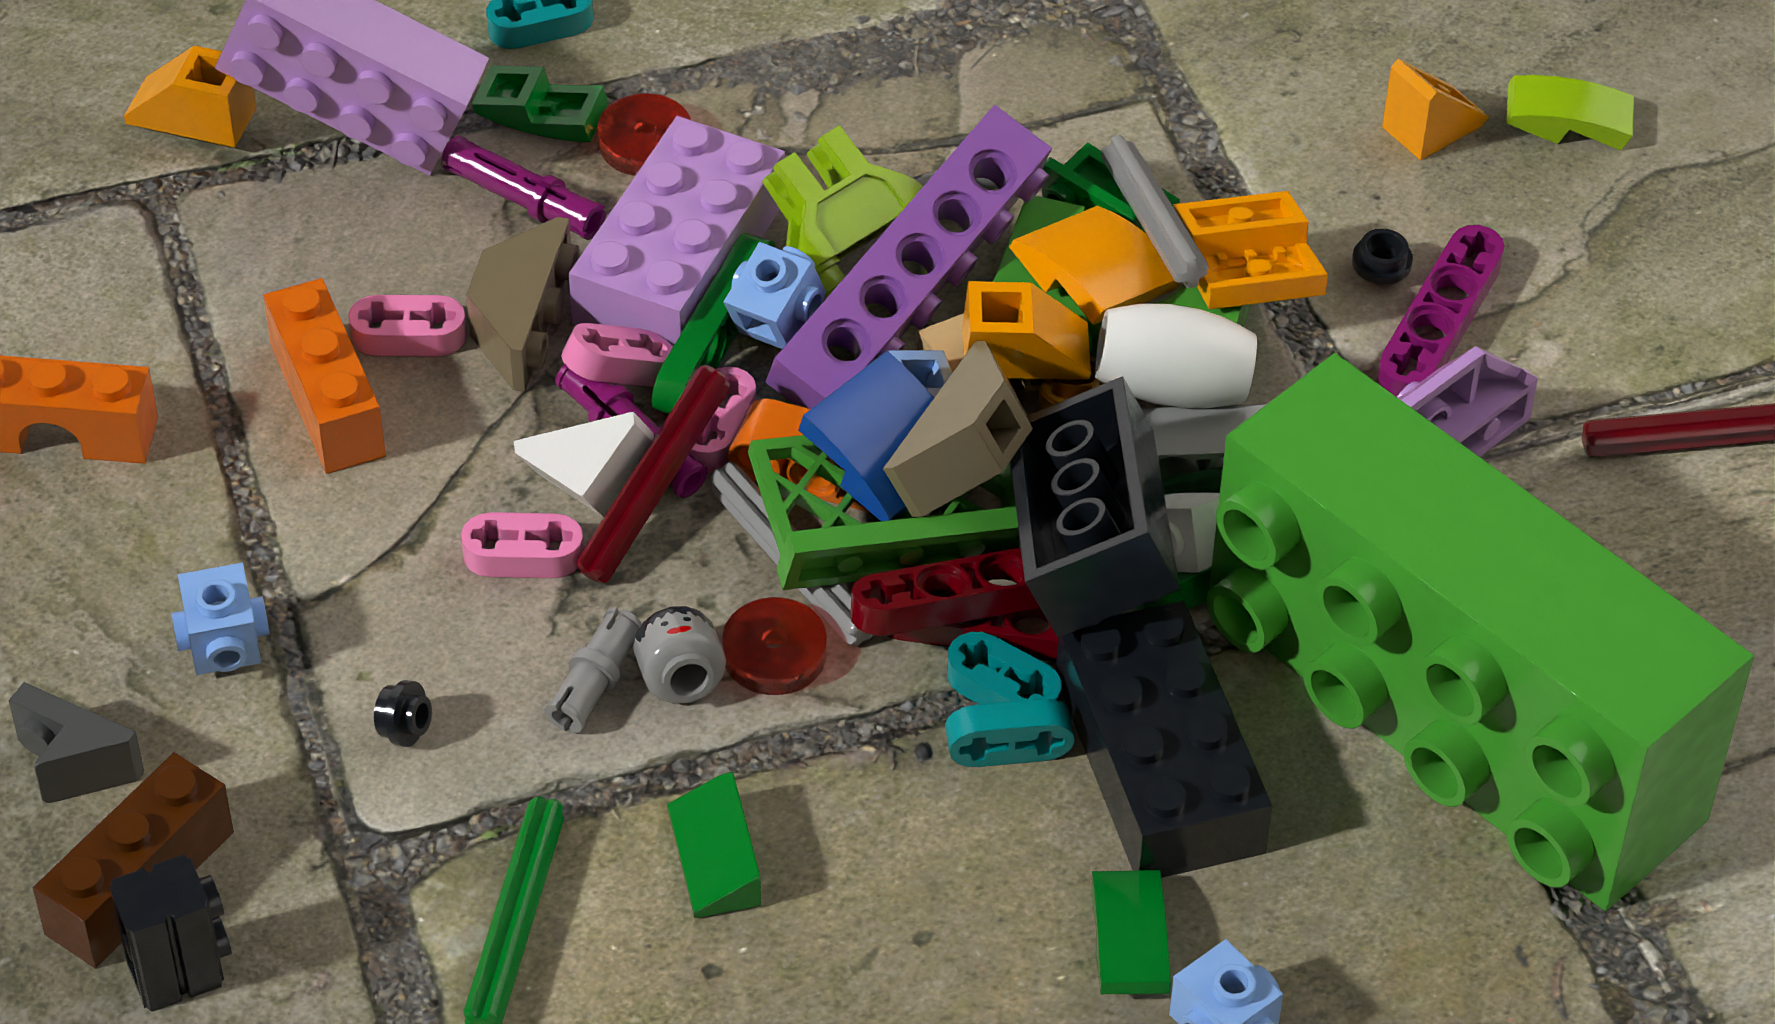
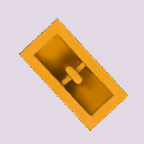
M1399 58L1391 66L1382 128L1420 161L1482 127L1488 120L1489 116L1450 83Z

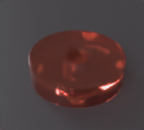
M642 93L623 97L610 104L599 118L598 145L600 154L607 164L614 169L636 176L676 116L689 120L691 118L682 105L666 96Z
M768 597L749 602L737 609L725 624L722 635V647L726 657L725 668L739 685L759 694L784 695L799 691L816 680L825 666L827 658L825 626L816 612L805 604L792 599ZM770 644L782 645V647L779 648H770L767 646Z

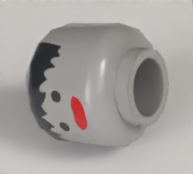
M688 606L665 608L647 618L635 634L634 654L648 690L660 700L673 704L696 701L713 691L724 676L725 654L712 621L700 610Z

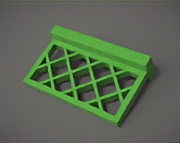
M804 435L753 440L750 443L748 455L780 553L776 570L783 590L851 583L870 574L1021 548L1013 479L1009 464L1002 473L978 485L998 496L1003 508L983 510L969 502L966 498L973 489L942 505L947 508L942 515L912 517L907 510L896 520L861 523L846 514V511L855 501L848 492L835 508L806 491L818 475L843 489L840 484L845 471L830 463L829 460L831 458ZM789 458L808 469V471L796 485L775 473L770 460ZM795 505H798L824 520L825 523L821 528L792 531L787 515Z

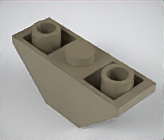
M556 217L484 249L466 293L470 336L510 387L516 391L525 392L533 369H542L545 364L548 351V333L546 332L549 324L557 325L560 321L564 304V290L562 288L565 280L569 281V272L579 259V246L571 244L570 221L568 218Z
M975 341L883 468L912 517H922L1002 473L1033 429L1012 385L986 341Z

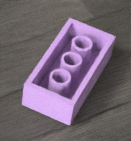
M245 0L215 69L233 77L244 85L251 86L287 104L298 112L305 113L343 132L350 138L357 139L395 158L404 165L411 166L430 176L462 117L489 58L376 0Z
M676 116L569 272L572 324L593 323L645 329L660 335L674 346L738 237L744 232L763 237L780 211L778 205L762 183V180L765 176L774 172V165L785 158V151Z

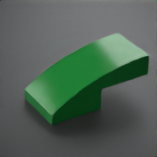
M491 65L471 105L474 113L515 130L552 139L591 142L609 105V101L603 86L550 84L544 67Z
M1160 870L1092 871L1091 896L1096 927L1095 955L1100 994H1170L1171 979L1168 936Z

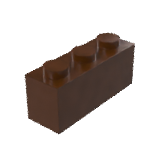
M173 752L32 887L44 935L96 969L122 943L109 887L112 884V879L140 869H144L148 873L152 872L154 864L183 854L188 859L191 858L195 869H197L234 833L225 784Z

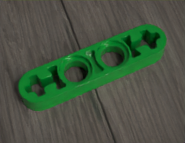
M746 232L738 237L657 375L652 393L653 409L670 414L699 367L708 365L714 369L718 368L738 334V330L723 302L731 290L733 276L739 265L749 260L759 242L776 248L774 241Z

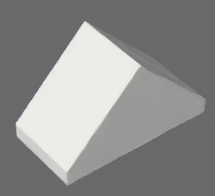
M629 412L514 441L515 453L538 475L604 517L654 439V433L634 412Z

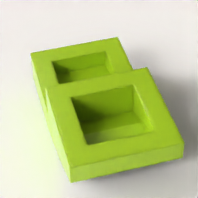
M1514 75L1508 83L1506 123L1556 144L1571 130L1621 151L1633 137L1634 95L1601 84L1574 78L1547 75Z

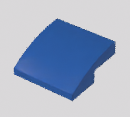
M886 351L805 413L798 431L845 470L840 486L880 521L896 520L908 509L883 468L934 397L890 352Z

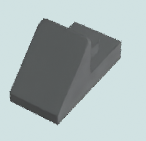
M23 682L8 700L18 741L30 752L39 756L35 762L34 769L42 801L46 803L57 802L136 782L144 773L136 731L26 682Z

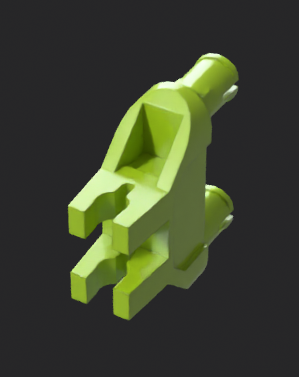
M840 125L822 135L818 139L819 144L810 149L806 154L827 185V190L822 188L796 152L777 162L773 167L774 172L765 176L762 180V183L788 221L786 246L802 251L815 263V270L826 291L824 301L845 278V275L838 267L841 259L883 234L923 188L921 183L905 174L869 163Z

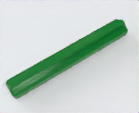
M537 796L528 802L463 1010L466 1017L465 1024H502L564 821L563 805L556 799L547 800Z

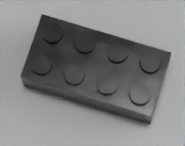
M1119 377L1028 415L1027 418L1033 429L1010 461L1024 578L1026 585L1057 637L1059 638L1086 627H1093L1106 618L1141 604L1153 603L1164 595L1179 590L1180 585L1154 431L1124 377Z
M1185 601L1111 616L1093 627L1079 629L1059 637L1056 671L1061 679V692L1132 870H1160L1161 878L1266 854L1273 806Z

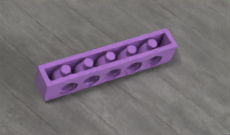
M994 104L774 358L766 383L794 405L812 409L886 351L903 350L906 344L900 340L902 335L911 325L921 330L928 323L942 303L937 294L948 282L955 287L962 283L978 261V258L972 253L983 240L993 245L1002 236L1014 218L1008 211L1020 198L1028 204L1043 187L1049 174L1042 169L1052 148ZM975 179H988L995 183L999 190L991 191L984 189ZM939 220H952L961 226L963 232L948 231L940 224ZM902 262H917L926 269L928 274H913L904 267ZM870 303L880 304L888 309L891 317L880 318L874 316L865 305ZM832 346L844 347L853 354L855 360H838L832 356L828 348Z

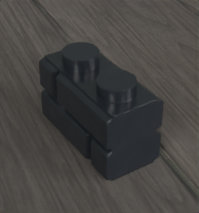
M183 854L154 864L152 872L148 873L144 869H140L112 879V884L109 887L124 954L144 1008L153 1012L181 1002L183 994L187 993L192 998L222 987L224 976L220 958L231 955L232 950L220 916L224 915L222 901L211 875L199 879L191 858L188 859Z

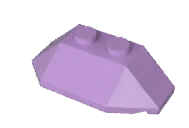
M1475 346L1437 369L1420 383L1417 381L1411 382L1400 392L1397 398L1480 457L1530 420L1538 378L1531 372Z

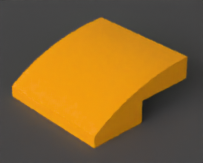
M1289 191L1173 204V208L1208 264V275L1199 279V286L1197 288L1209 310L1326 295L1328 273L1307 244L1309 221Z
M1095 206L1018 237L1009 246L1045 293L1062 286L1093 325L1103 320L1107 309L1143 304L1176 290L1180 283L1174 281L1144 231L1125 218L1100 206Z

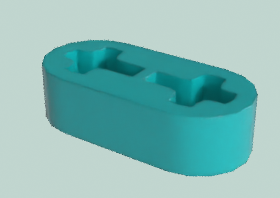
M491 0L486 8L489 38L494 44L508 49L524 48L580 34L591 27L594 20L593 0Z
M984 632L965 633L952 641L948 649L947 679L951 687L959 694L978 704L1033 699H1054L1061 702V679L1057 671L1048 664ZM980 660H982V661L987 662V663H988V666H986V665H984V664H978V665H976V664H977ZM965 663L976 666L973 669H970L965 667ZM1035 689L1043 692V696L1034 693L1028 699L1020 696V692L1030 695Z
M1033 699L966 706L954 711L945 723L950 757L957 764L966 767L1048 761L1066 754L1072 748L1075 741L1069 709L1065 704L1054 699Z

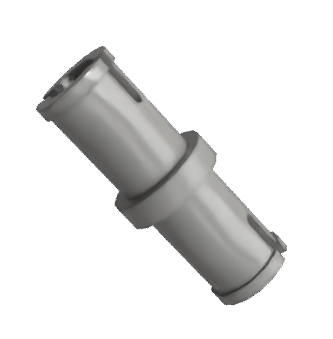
M618 607L608 608L603 616V621L586 648L577 649L568 662L570 673L553 700L544 709L548 720L561 730L566 731L569 727L571 733L581 732L585 726L586 719L603 692L612 691L620 679L619 666L633 646L635 634L642 624L628 610L622 609L616 621L615 618L619 614Z

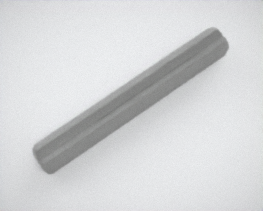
M1121 135L1111 137L1110 145L1101 150L1103 162L1174 281L1178 283L1183 282L1186 288L1199 286V279L1208 275L1209 267L1205 258L1134 142L1125 141Z
M728 462L721 469H715L710 476L712 481L711 491L775 564L778 565L780 553L759 487L736 463ZM790 523L792 531H797L794 528V526ZM845 583L799 588V591L846 644L858 646L864 640H869L873 636L857 629L852 623L850 617L852 591Z

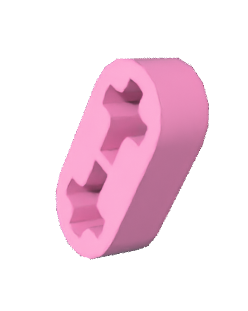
M372 295L358 300L351 307L348 314L352 344L358 351L366 355L446 356L458 351L465 344L467 338L464 308L457 300L448 296ZM382 322L381 328H373L374 323ZM435 323H443L442 328L434 329Z
M580 323L574 327L561 357L571 371L588 380L654 387L657 375L673 346L660 335L645 329Z
M737 367L717 368V370H720L727 376V380L730 383V389L722 401L727 399L729 394H732L725 409L717 408L689 453L696 461L708 469V473H712L715 469H721L728 463L727 453L750 404L757 400V387L754 378L747 371ZM711 431L717 432V439H711L707 446L703 445Z
M483 513L471 518L463 526L461 532L465 565L470 571L486 577H566L578 569L577 559L584 550L583 534L580 525L576 520L561 514ZM487 541H497L494 549H484ZM550 542H561L559 550H548Z

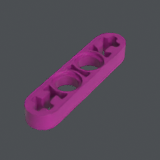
M1467 225L1459 228L1451 236L1382 352L1377 383L1394 396L1398 397L1400 392L1411 382L1417 381L1420 383L1437 369L1448 363L1499 275L1505 245L1503 238L1496 231L1486 226ZM1474 252H1477L1479 254L1473 263V268L1465 266L1466 257H1471ZM1452 286L1464 290L1468 297L1462 300H1450L1441 296L1437 291L1443 287ZM1421 326H1433L1442 330L1445 336L1438 340H1428L1418 336L1414 330ZM1411 357L1417 361L1416 371H1411L1407 376H1403L1402 374L1409 365Z

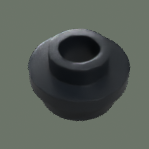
M1371 230L1354 247L1352 255L1353 268L1360 277L1369 282L1382 285L1394 284L1405 279L1412 269L1413 254L1408 246V242L1400 233L1394 230Z
M402 680L396 685H387L380 691L374 707V725L377 733L381 737L388 738L393 745L401 747L414 745L420 736L428 730L431 723L432 705L420 683Z

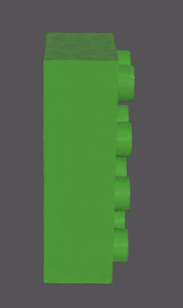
M1333 353L1226 435L1219 505L1216 511V531L1210 590L1207 593L1206 603L1212 621L1230 643L1250 653L1258 652L1263 648L1304 679L1310 698L1328 719L1348 729H1354L1363 724L1404 756V761L1411 777L1426 795L1448 807H1457L1464 802L1507 836L1508 845L1514 857L1533 878L1547 886L1556 888L1563 887L1569 883L1605 912L1709 820L1753 663L1754 655L1336 353Z

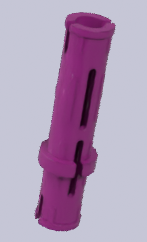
M460 135L454 136L444 148L441 157V164L444 165L442 167L444 170L465 178L492 193L528 210L531 218L541 223L556 217L568 218L570 221V231L578 234L583 239L590 240L593 239L605 221L606 211L603 210L605 208L604 205L570 191L566 188L564 181L555 176L547 175L542 177Z
M565 364L557 373L556 385L568 393L588 412L589 422L634 412L654 433V437L661 428L633 404V395L623 385H612L611 383L588 380L571 371ZM688 454L669 486L678 497H690L705 482L708 469Z

